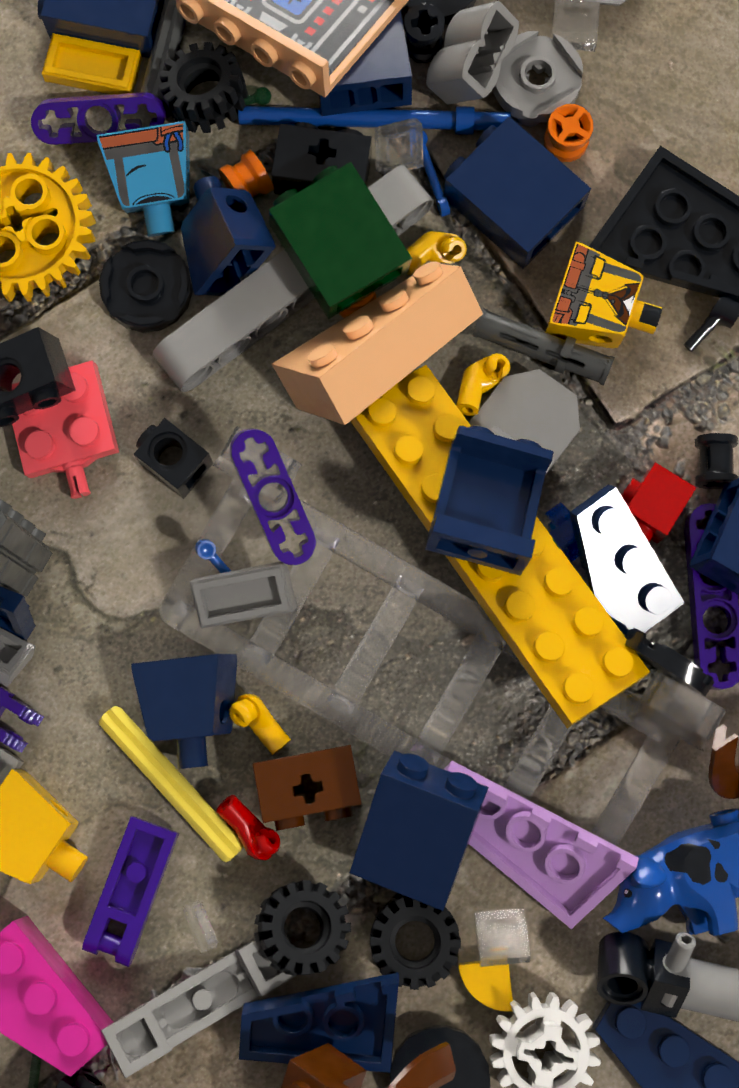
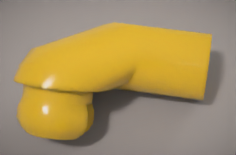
M436 231L424 233L407 248L412 257L407 274L411 276L427 261L447 264L459 262L465 257L467 252L465 241L453 233Z
M495 353L471 364L465 369L456 406L463 415H477L482 394L498 386L502 379L509 374L510 362L506 356Z
M243 694L231 705L230 717L232 721L240 727L249 726L272 755L276 754L291 741L260 697L254 694Z

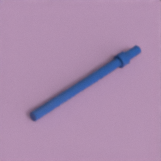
M245 106L243 111L238 110L239 125L280 126V124L292 125L296 122H306L320 127L455 130V134L473 135L474 130H486L491 125L498 127L509 116L511 117V112L475 111V107L456 106V111L376 109L322 116L321 108Z

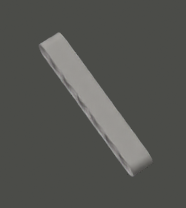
M405 165L394 168L368 187L398 236L423 218L434 204V200ZM284 249L164 338L155 347L153 357L181 392H188L314 300L315 297Z

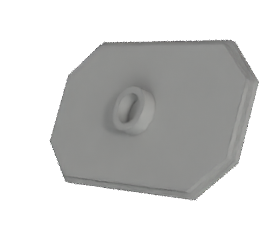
M540 369L509 375L502 379L480 407L478 414L474 415L470 420L469 424L471 426L487 428L494 435L512 440H531L538 443L541 448L552 450L554 454L552 462L546 471L547 474L580 432L578 398L576 394Z

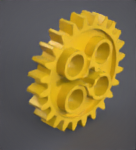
M8 153L6 165L0 167V254L5 250H15L14 256L9 261L0 263V289H2V294L8 302L13 301L17 291H21L26 301L31 302L33 289L39 288L46 297H49V283L53 281L62 288L67 287L63 274L68 271L79 276L81 272L74 261L76 258L89 260L91 256L87 248L82 244L93 243L96 239L92 230L87 228L96 224L93 213L87 211L92 205L87 194H81L83 188L77 178L69 180L70 175L64 166L54 171V166L48 157H45L37 167L31 153L26 154L22 164H17L12 153ZM31 194H42V197L36 203L24 204L26 198ZM54 211L58 212L56 216H52ZM22 223L23 229L17 231L16 226ZM49 233L59 234L54 243L40 245V241L45 235Z

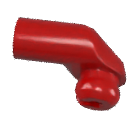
M235 795L228 796L218 806L216 813L235 831L245 851L251 858L267 860L279 850L280 838L277 832L267 828Z

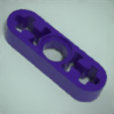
M146 92L50 98L42 101L34 110L31 117V127L39 140L51 145L98 142L96 135L143 128L141 119H127L125 122L126 129H119L121 121L120 110L117 106L119 104L124 105L123 115L135 114L140 104H146L148 112H156L157 117L152 118L149 126L164 124L166 110L158 97ZM93 106H101L107 109L112 117L111 127L104 131H97L90 127L86 119L87 110ZM72 107H77V125L81 132H74V122L62 124L58 129V133L52 132L50 125L42 123V119L47 117L49 110H54L57 118H71L74 114Z
M250 428L240 431L235 435L230 444V457L270 549L285 564H302L313 555L316 547V538L276 444L270 435L259 429ZM248 438H252L257 444L265 443L266 450L260 453L261 461L265 469L268 470L275 464L278 471L276 474H265L259 477L253 484L250 483L248 475L258 474L256 467L250 459L241 460L239 454L246 449L244 441ZM269 483L281 484L287 494L285 504L275 511L264 509L259 502L261 489ZM293 510H295L297 517L287 519L295 534L301 535L304 533L305 539L299 543L301 551L293 554L288 548L280 549L279 544L286 540L281 525L277 523L270 529L268 524L270 520L285 518Z

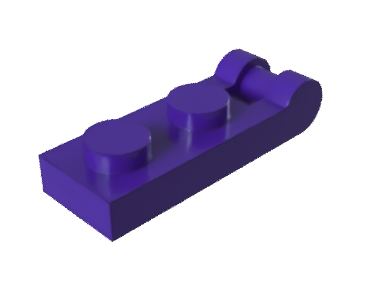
M135 816L130 817L86 933L82 950L95 955L99 951L115 956V962L130 967L179 832ZM111 919L127 924L123 937L107 932Z

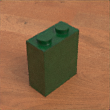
M352 162L339 169L336 165L324 169L315 176L312 185L300 192L296 189L286 191L272 203L273 207L269 209L270 227L328 319L409 271L412 257Z

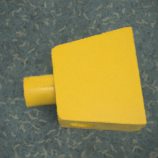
M11 769L0 785V872L25 883L33 884L39 882L50 868L69 882H72L88 860V856L67 843L79 823L28 772L22 769Z

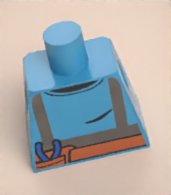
M180 121L96 135L122 210L126 213L143 211L149 237L174 233L171 207L190 203L189 130L186 122Z

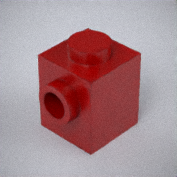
M655 462L646 472L641 482L632 478L621 496L648 542L652 540L658 544L669 534L696 487Z

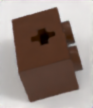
M351 745L252 763L263 823L274 821L276 831L304 826V815L323 812L325 821L354 816L352 806L362 804ZM307 774L311 775L312 781L322 782L323 791L315 794L314 803H307L305 796H296L295 787L303 784V776Z

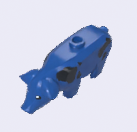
M732 808L714 812L709 815L711 823L677 832L644 853L636 855L639 858L637 868L619 884L616 904L612 912L603 917V919L619 932L625 933L656 921L671 906L677 905L685 917L686 931L690 935L709 931V934L717 936L738 930L736 898H739V809Z

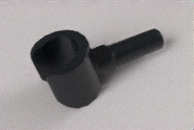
M729 297L720 298L712 307L704 323L684 343V346L693 352L714 330L717 323L731 329L739 317V302Z

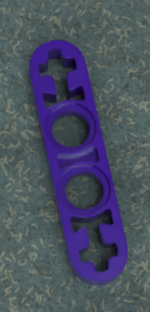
M707 503L700 505L688 515L684 524L694 664L702 668L703 673L714 678V684L710 690L719 691L731 688L739 682L738 594L722 585H707L700 578L699 572L689 567L704 532L703 529H697L696 524L702 521L705 515H709L710 519L716 505ZM710 607L723 610L727 616V627L720 634L712 633L704 626L703 614ZM728 639L730 647L720 648V660L724 664H730L731 670L730 673L722 676L721 682L718 681L716 673H709L708 664L716 661V647L706 649L705 642L716 643Z

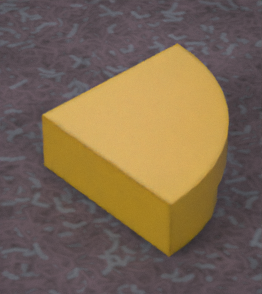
M507 958L457 963L464 985L476 1000L494 1010L513 1012L510 1005L513 997Z

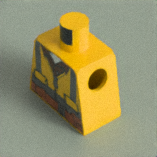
M576 242L546 328V333L566 340L567 336L575 338V343L614 349L618 348L628 327L653 335L662 313V307L637 300L644 278L640 272L583 243Z

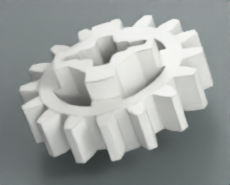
M531 992L528 994L529 1005L524 1008L515 1000L510 1002L514 1013L510 1019L502 1015L497 1016L496 1020L503 1029L502 1034H490L489 1041L492 1046L500 1049V1051L489 1056L493 1068H504L497 1076L502 1088L513 1083L512 1088H576L575 1086L579 1082L592 1086L594 1081L586 1070L588 1066L595 1067L601 1064L599 1057L590 1051V1048L601 1044L600 1038L593 1032H585L593 1022L586 1013L575 1017L578 1006L574 1001L569 999L562 1007H559V997L554 992H549L545 1003H541L536 994ZM536 1019L535 1023L526 1030L519 1031L525 1024ZM561 1021L571 1027L575 1035L576 1044L561 1038L563 1029L560 1026ZM546 1041H549L555 1048L554 1051H545L543 1059H539L535 1053V1048L544 1049ZM512 1056H516L518 1060L528 1062V1079L515 1069ZM566 1069H569L563 1076L554 1080V1078L557 1077L559 1074L564 1072Z

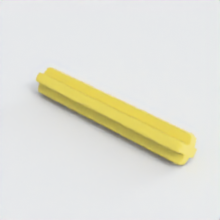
M114 706L103 714L98 721L102 729L224 862L231 861L243 849V845L236 833L154 743L149 740L122 708Z

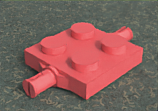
M92 360L68 367L76 389L75 391L61 396V402L53 407L46 409L33 408L19 414L18 421L12 424L24 475L32 479L52 472L66 473L72 499L82 498V495L88 496L91 494L84 471L85 467H88L99 458L119 453L98 366ZM20 382L12 384V390H14Z

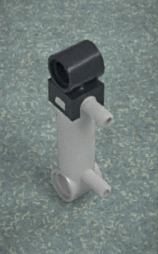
M613 932L600 940L597 991L606 1001L619 1005H631L641 1002V1010L676 1018L681 1008L739 1022V969L690 958L696 946V941L692 935L686 932L678 933L674 942L655 938L650 951L647 942L643 938L630 932Z

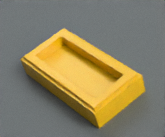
M52 33L42 76L45 82L106 94L133 93L142 56L140 50Z

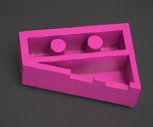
M27 915L12 921L0 932V1033L71 1077L107 1045L101 1030L112 1024L113 1021Z

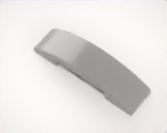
M253 940L102 1029L101 1032L124 1078H127L172 1051L173 1047L242 1007L244 1003L267 994L296 975L285 974V971L276 970L270 966L272 962L268 958H263L259 952L262 949L260 941L256 942Z

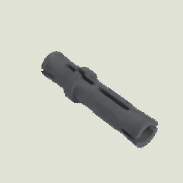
M482 309L483 315L478 318L473 337L485 339L515 352L554 365V371L563 374L564 370L599 382V384L604 386L615 357L607 356L575 344L576 339L567 336L566 340L532 328L529 325L492 313L488 309Z

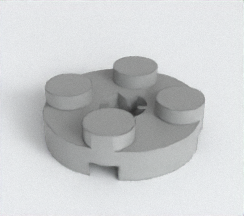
M528 31L518 34L511 51L501 59L500 74L493 88V93L500 106L506 112H511V116L516 117L522 125L536 126L540 122H548L551 113L557 107L565 104H575L579 96L583 75L582 60L573 45L558 35L553 34V38L538 36L539 31ZM533 69L537 74L547 73L548 77L545 78L543 85H534L528 81L530 75L527 72Z

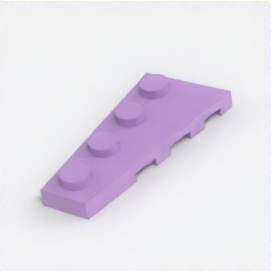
M451 761L444 768V770L451 773L460 772L467 774L477 783L489 787L469 845L570 929L579 923L637 868L639 858L466 767Z

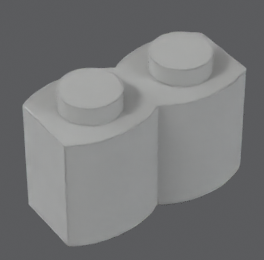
M499 0L460 10L448 25L444 48L438 51L431 61L427 73L426 86L447 105L486 97L497 83L501 69V59L508 55L515 44L519 21Z

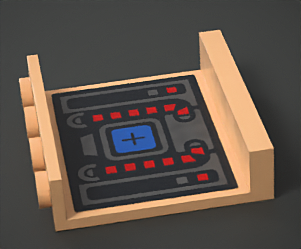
M176 0V7L181 16L192 24L199 23L214 32L224 43L236 45L253 55L261 65L279 70L289 76L300 88L311 89L326 98L409 0Z

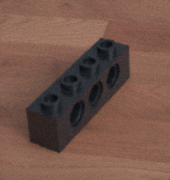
M37 327L0 343V427L15 423L19 419V414L33 408L46 409L53 407L61 402V396L76 390L59 338ZM21 373L19 385L12 390L14 378Z

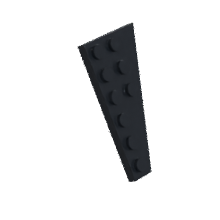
M660 146L589 247L640 272L646 278L718 298L729 297L739 302V196Z

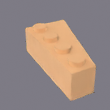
M430 262L419 267L410 278L273 362L272 366L298 410L346 425L482 316L483 312L461 266Z

